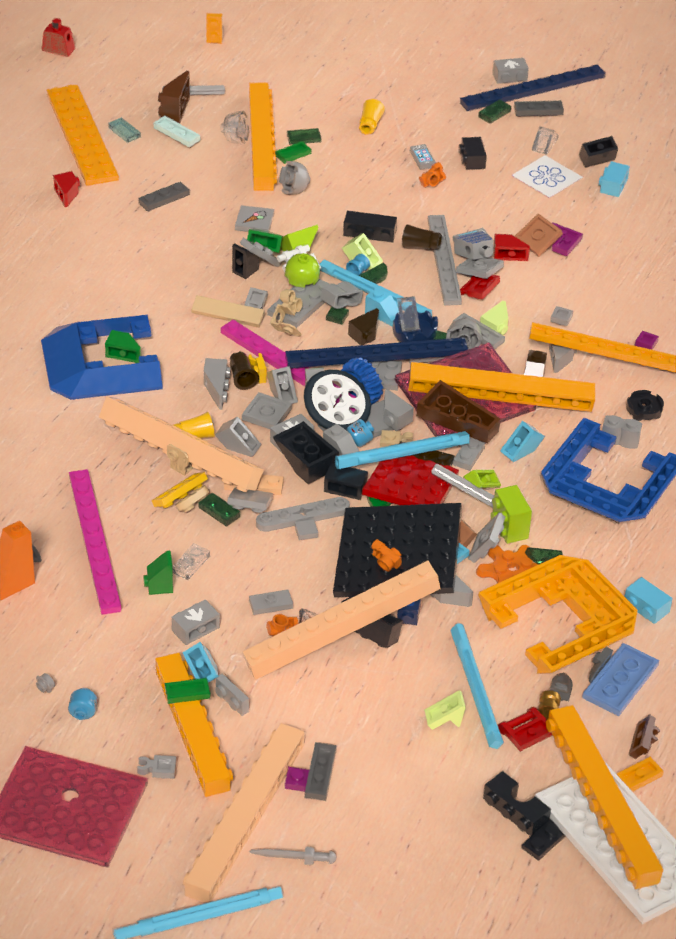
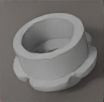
M46 673L36 677L37 688L43 693L45 691L50 693L55 686L53 679Z

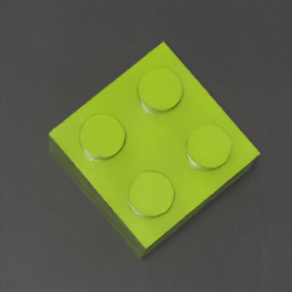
M513 485L495 489V495L492 499L493 512H491V520L499 512L505 516L503 522L505 527L499 535L504 538L507 544L529 539L532 510L519 487Z

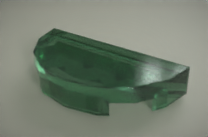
M383 262L358 276L375 284L381 283L387 278V265Z
M527 547L525 551L528 558L537 564L563 555L562 550Z

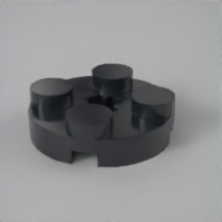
M637 390L627 398L626 408L633 415L632 418L637 421L659 419L664 408V401L660 395H652L649 390Z

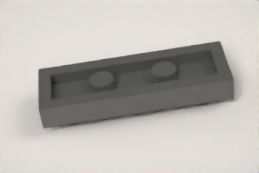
M561 100L514 102L516 116H557L564 114Z
M180 181L139 197L138 203L148 212L189 196L190 189Z
M315 742L304 798L326 801L337 745Z

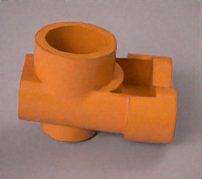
M440 162L433 164L431 169L422 173L419 177L424 188L429 185L436 186L446 179Z
M378 539L373 542L371 546L373 549L372 555L378 559L377 563L383 570L389 572L393 567L397 569L401 565V554L397 549H389Z
M276 614L272 621H267L266 628L269 636L273 637L298 625V618Z

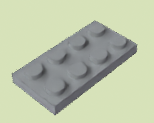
M319 279L315 285H305V288L293 286L290 290L295 291V297L302 299V309L300 312H296L295 315L285 314L282 322L298 328L325 303L321 299L322 288L329 283ZM280 299L267 309L268 316H273L277 304H283ZM280 313L276 316L277 320H280Z

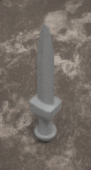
M305 847V852L275 849L250 850L252 854L265 857L304 859L305 865H312L314 861H327L329 864H333L336 861V854L333 851H330V853L315 852L313 847Z

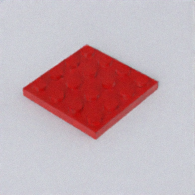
M403 456L380 461L363 487L362 495L397 505L442 504L453 485L431 473L434 465L437 463L418 459L415 456ZM441 465L444 468L450 470L451 472L459 475V469L453 468L448 465Z

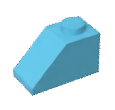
M377 287L366 295L365 313L378 308L379 320L393 327L395 315L402 312L392 296Z
M522 421L500 451L511 461L515 462L534 452L545 436L532 425Z
M201 642L183 652L195 679L207 678L209 683L219 677L217 666L209 650Z

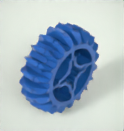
M356 357L342 366L343 369L341 371L353 375L364 385L365 390L370 396L371 405L381 398L383 394L382 380L379 378L380 374H377L376 368L372 367V363H368L366 359ZM348 391L350 394H352V395H354L355 397H357V395H356L355 392H353V391Z

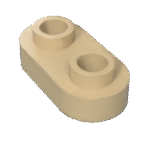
M204 485L176 503L175 506L179 512L183 510L186 513L194 508L193 504L196 501L200 503L207 499L208 488Z

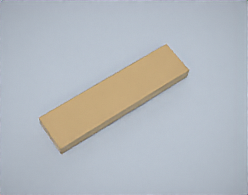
M196 295L191 309L194 314L226 321L235 320L240 324L260 328L265 314L263 309Z

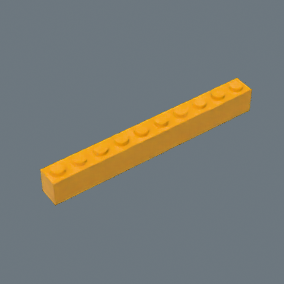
M249 83L254 191H274V184H277L272 89H269L268 83Z
M411 362L408 391L428 393L442 380L468 398L592 412L595 403V383L416 362Z
M574 705L550 710L548 720H546L547 730L552 733L556 747L560 748L563 754L564 762L569 765L574 780H577L580 785L581 794L588 800L589 808L596 815L600 829L604 830L609 846L613 847L618 863L622 864L627 880L631 881L635 889L660 884L663 867Z

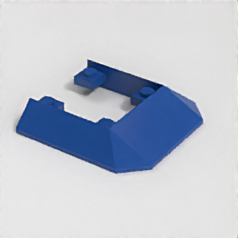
M148 314L75 322L58 326L41 340L50 390L70 400L163 389L160 361H158L157 355L139 356V363L103 367L102 361L84 362L81 348L83 344L97 343V337L108 336L111 330L132 333L134 339L151 337Z
M583 418L541 471V476L549 493L618 522L646 518L676 476V454L669 452L667 456H663L650 451L644 459L642 467L654 473L642 490L626 483L620 493L615 494L586 482L591 476L592 469L581 465V462L593 447L608 453L616 443L617 436L600 430L601 424Z

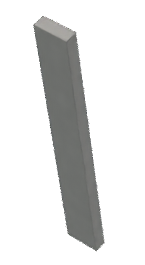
M428 215L429 230L442 234L441 247L438 250L433 249L444 306L461 305L462 299L445 215Z

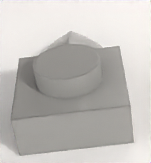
M251 287L244 305L263 309L268 292Z

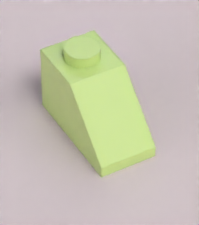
M364 233L351 239L342 247L349 260H353L358 254L367 256L370 261L368 269L371 271L383 262Z
M504 300L480 317L481 323L502 335L508 330V312Z

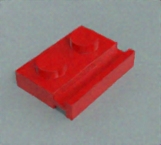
M492 274L487 279L473 276L460 289L461 295L467 294L468 297L483 300L500 283V276Z

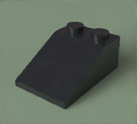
M304 421L273 436L274 441L295 473L307 484L325 476L330 464H335V456H339V451Z

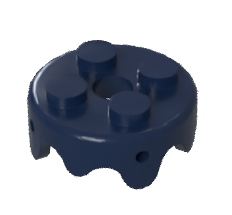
M409 305L403 313L395 315L393 334L399 341L433 340L436 337L438 317H432L428 310L424 313H418L414 305Z

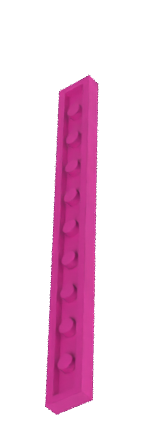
M231 320L221 327V334L257 357L258 353H261L264 361L276 369L287 367L284 351L237 321ZM309 367L290 368L292 379L305 387V369H309ZM332 382V384H333L334 387H336V388H341V387H339L338 385H336L335 383ZM348 392L350 397L357 398ZM342 394L336 399L334 406L339 403ZM353 407L349 408L353 413L356 411Z
M88 469L69 472V479L101 615L121 612V603Z

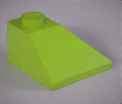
M318 225L283 236L280 249L284 252L294 250L295 247L300 245H309L310 247L318 230Z

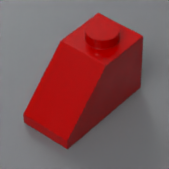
M73 171L53 175L54 190L64 207H68L78 195L80 181Z
M512 234L494 235V259L528 261L530 250L528 244Z

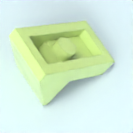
M459 690L425 709L427 724L432 730L449 720L457 727H460L465 712L462 692Z

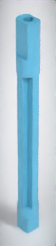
M325 259L319 264L321 267L320 271L343 282H350L366 293H370L376 287L390 294L397 306L404 311L409 305H414L418 313H424L428 310L432 315L431 309Z
M464 431L335 456V466L337 469H343L468 444L469 434Z
M458 623L450 631L461 659L489 747L498 749L504 742L489 703L463 624Z
M277 886L269 889L265 887L139 920L137 923L112 929L114 939H128L139 935L142 937L268 904L270 901L283 898L281 887Z

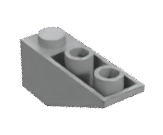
M205 358L204 385L219 410H222L223 402H227V391L225 390L229 389V379L227 378H230L231 367H227V359Z

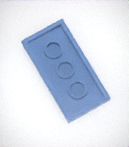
M623 643L583 692L582 698L620 716L658 667L660 660Z

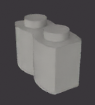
M347 281L337 285L327 284L322 288L321 299L337 309L347 305L356 306L361 303L363 291Z
M607 415L604 419L602 431L617 436L614 445L636 449L640 441L642 423L635 419H622L615 415Z

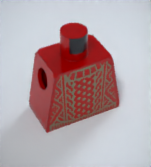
M54 18L52 23L44 30L42 51L69 57L75 50L71 28L63 26L61 19Z

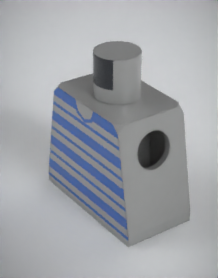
M483 231L454 237V253L471 260L491 257L493 255V239Z

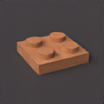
M538 213L515 237L528 244L530 251L540 257L563 233L561 229Z

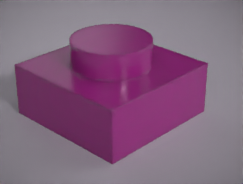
M642 330L635 341V346L653 350L659 336Z
M288 767L285 789L305 792L309 769Z

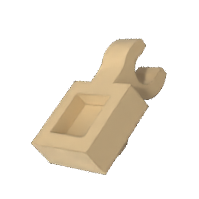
M382 430L380 448L400 444L401 441L411 442L413 441V433L405 432L401 435V431Z

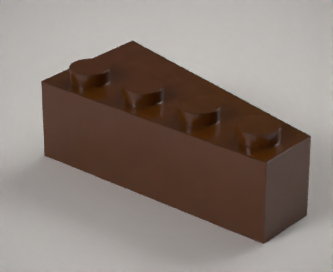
M442 380L417 403V417L456 432L466 431L469 437L487 444L499 432V417Z

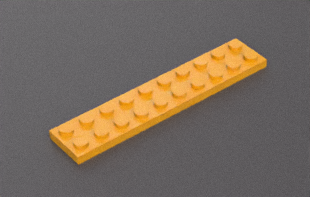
M78 85L46 89L47 97L86 186L118 181V173Z

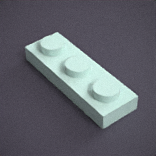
M166 116L153 123L156 130L187 147L200 141L199 134Z

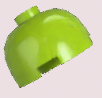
M299 253L293 255L287 261L285 276L289 279L290 284L305 288V285H315L318 282L320 267L318 261L313 256Z

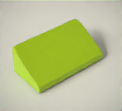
M472 470L463 476L478 488L501 487V483L494 470Z

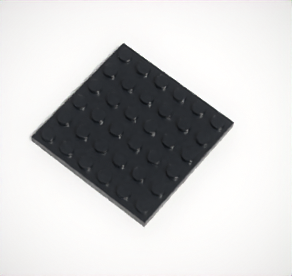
M442 503L345 508L333 587L334 598L357 596L426 561L430 562L437 573L440 589L431 594L454 593L462 504ZM376 539L383 542L389 549L395 548L400 552L402 563L397 569L393 567L387 572L378 565V559L372 555L373 549L371 548Z

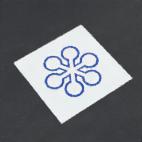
M546 155L512 174L513 177L549 198L583 178Z

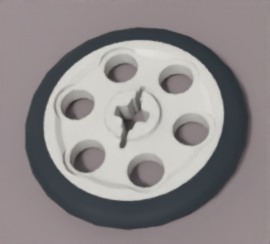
M325 370L313 375L305 386V407L311 418L321 427L329 429L338 424L347 431V427L357 420L362 419L364 422L368 420L371 412L370 396L365 390L364 385L353 375L341 370ZM332 382H339L341 384V388L334 387ZM321 387L325 389L326 394H320L317 391V388ZM348 391L355 392L357 398L350 397ZM340 394H342L341 398L339 399V403H337L336 406L333 408L334 404L336 403V399H338ZM318 404L325 405L327 411H321L318 408ZM349 408H355L358 414H351ZM334 414L341 415L343 421H337L334 418Z

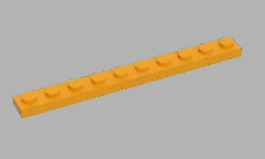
M533 322L530 327L529 339L676 373V355Z

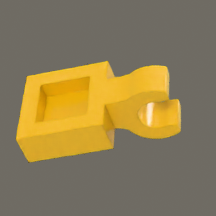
M258 353V358H253L249 354L250 363L258 373L259 384L266 383L267 368L262 354Z

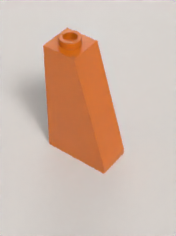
M20 520L3 528L0 537V601L35 584L31 531Z

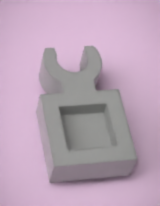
M154 755V760L144 756L139 757V765L145 766H138L137 773L146 775L151 772L152 778L174 779L176 756Z

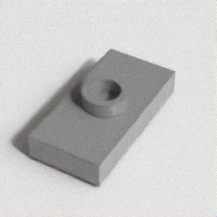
M289 590L249 596L253 615L293 609Z

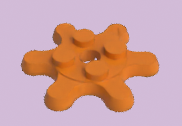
M496 545L495 548H490L488 551L489 557L494 562L480 564L476 569V574L481 578H493L498 584L541 563H534L530 558L532 551L528 545H521L516 552L511 550L504 551L500 546ZM516 567L517 569L515 571L509 570L510 568Z

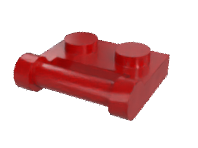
M535 707L527 709L526 713L508 722L503 721L498 724L500 733L506 735L520 752L553 736L547 730V719ZM529 720H532V721H530V722H528V723H526V724H524V725H522V726H519V725H521V724H523V723H525V722H527V721H529Z

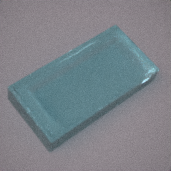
M122 117L108 123V128L127 143L141 137V132Z

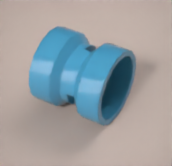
M358 254L346 264L347 271L358 276L370 267V261L364 254Z

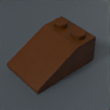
M185 71L165 85L162 92H159L158 102L161 103V106H159L158 115L161 118L166 116L179 124L181 123L190 99V71Z

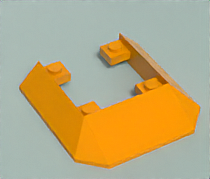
M559 555L478 593L488 622L493 620L501 629L518 621V615L513 610L540 597L550 606L563 601L583 621V623L575 626V632L580 638L553 651L544 642L526 649L525 655L537 667V674L553 673L633 634L638 610L586 559Z

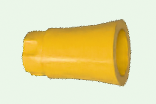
M368 99L364 102L359 122L361 133L366 135L372 134L385 111V107L380 101Z
M209 412L173 424L198 438L215 437Z

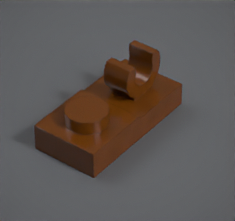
M651 714L637 723L629 755L634 759H637L642 754H647L651 749V744L658 740L655 735L660 732V729L654 726L656 718Z

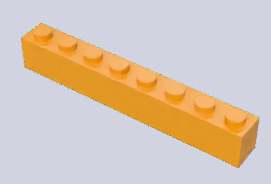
M180 653L155 658V672L165 697V683L193 680V676L188 675L187 662L182 660ZM201 700L168 704L204 796L208 797L230 791V782L233 781L232 771L230 768H226L224 752L220 753L218 737L213 736V726L211 721L206 719V708L204 705L201 706Z

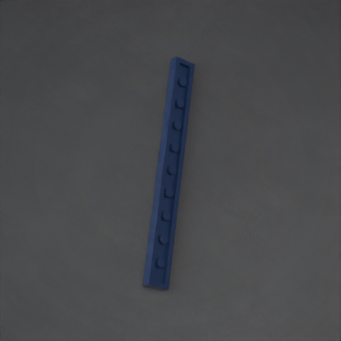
M598 64L503 88H496L491 91L468 95L460 98V104L466 111H471L605 78L606 72Z
M465 337L285 351L287 367L289 366L290 368L340 365L356 357L366 359L369 363L468 355Z

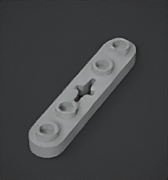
M336 497L264 512L256 517V527L260 531L268 532L295 526L297 521L314 519L316 522L344 516L345 508H349L350 503L346 498Z

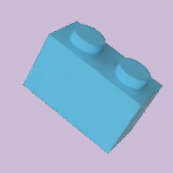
M611 161L609 166L605 167L603 176L599 179L600 193L620 197L628 181L630 166Z
M642 577L627 587L625 591V598L638 610L637 612L654 624L671 610L673 598Z

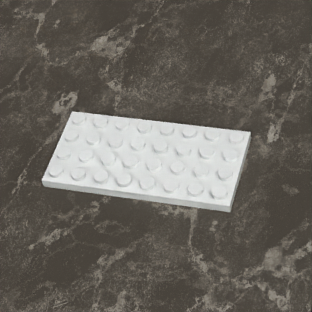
M606 762L605 764L663 867L660 884L635 889L631 881L627 880L622 864L618 863L613 847L609 846L604 830L600 829L596 815L591 812L588 800L581 794L580 785L573 777L536 793L535 797L551 808V820L642 924L676 907V839Z

